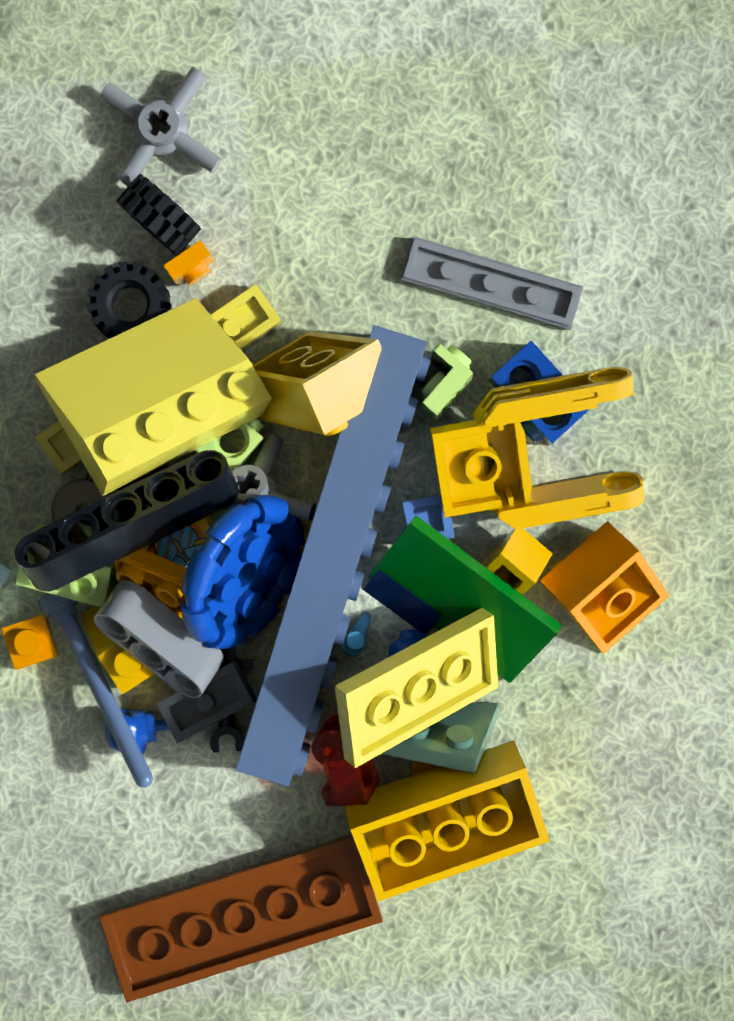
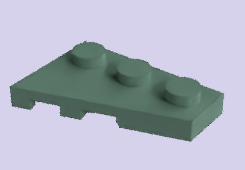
M470 703L381 754L476 773L497 720L499 703Z

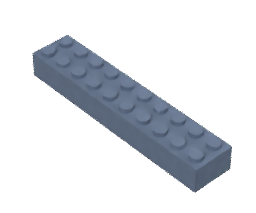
M373 325L370 339L379 340L381 352L363 411L348 420L347 428L340 432L235 770L289 787L293 775L302 777L311 744L303 742L306 731L316 732L324 701L316 698L320 687L329 689L337 664V658L330 656L333 643L343 645L351 616L343 614L347 599L357 600L364 573L356 571L361 555L370 557L378 531L369 528L374 511L384 513L391 487L383 485L388 468L392 470L398 468L405 443L397 441L401 425L408 428L411 425L419 400L410 397L414 383L423 385L432 355L424 353L427 341Z

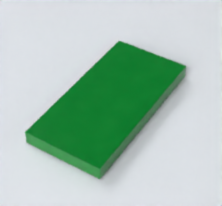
M417 515L414 516L368 576L371 579L377 570L383 571L441 613L442 616L434 624V627L438 630L480 608L494 615L497 674L508 683H511L558 634L562 624Z

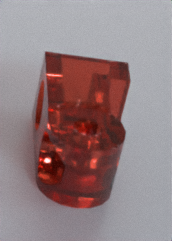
M339 715L330 716L311 745L312 754L323 765V770L328 780L321 791L326 806L367 805L380 782L373 759L357 768L344 759Z

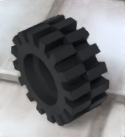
M139 174L116 200L123 210L176 256L185 249L201 230L200 226L178 204L142 174Z
M119 262V266L114 268L111 265L104 269L105 274L101 277L97 275L93 280L96 284L93 289L89 288L87 296L90 297V304H87V309L91 313V321L94 326L107 338L110 339L172 309L169 290L160 277L150 268H145L142 264L134 262V265L127 262ZM125 288L141 290L147 300L145 313L135 321L128 322L119 319L113 309L116 295Z

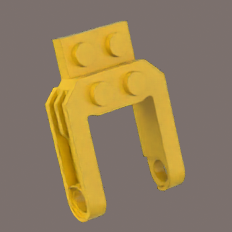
M608 367L492 388L472 413L473 420L430 428L444 517L491 510L498 515L500 520L517 530L627 510L641 505L645 500L643 477L639 473L631 471H618L532 487L525 431L521 424L523 421L598 408V403L623 399L629 395L634 396L631 370L622 367Z

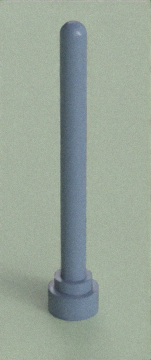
M49 593L45 594L38 600L39 605L46 618H51L54 624L59 623L136 785L141 788L150 786L153 781L152 773L75 616L78 614L76 605L79 602Z

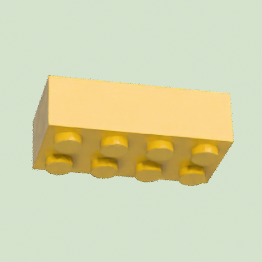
M514 740L485 750L476 773L438 766L343 800L350 831L378 902L550 842L526 766Z

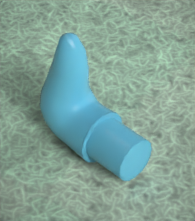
M365 612L358 619L344 639L342 648L344 653L350 657H356L364 650L371 623V614L369 612Z

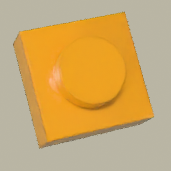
M199 240L163 266L178 286L185 281L188 286H192L211 272L208 265L213 263L214 259L202 241Z
M44 614L1 628L15 670L60 655L49 620Z

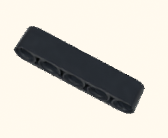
M216 450L199 452L26 535L16 546L14 552L15 559L36 589L46 592L57 590L227 508L238 496V484L226 457Z

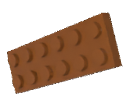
M352 834L106 911L99 917L126 1003L383 922L379 903Z

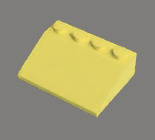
M197 298L34 374L35 380L102 497L262 416L272 399L249 358Z

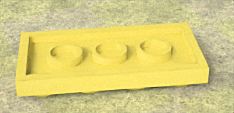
M480 608L335 685L344 759L354 768H357L497 689L498 674L494 615Z

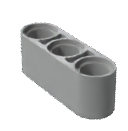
M129 580L119 581L93 618L98 629L176 691L190 698H200L224 661V655L220 649H211L205 647L202 642L195 641L188 633L181 617L142 586Z

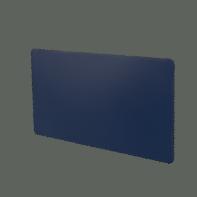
M377 570L363 589L414 628L425 633V635L442 616L441 613L381 570Z

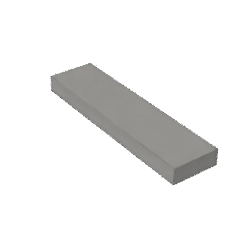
M414 236L412 237L400 281L569 331L572 328L584 287Z

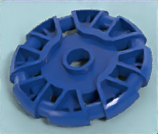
M257 495L247 498L244 505L237 503L231 506L205 532L208 535L207 539L199 551L194 550L190 558L181 589L185 595V601L181 603V613L188 633L195 641L202 642L205 647L215 650L229 649L241 645L244 642V637L254 638L281 610L277 605L285 593L290 595L302 557L299 547L304 544V531L300 518L292 516L287 502L277 496Z

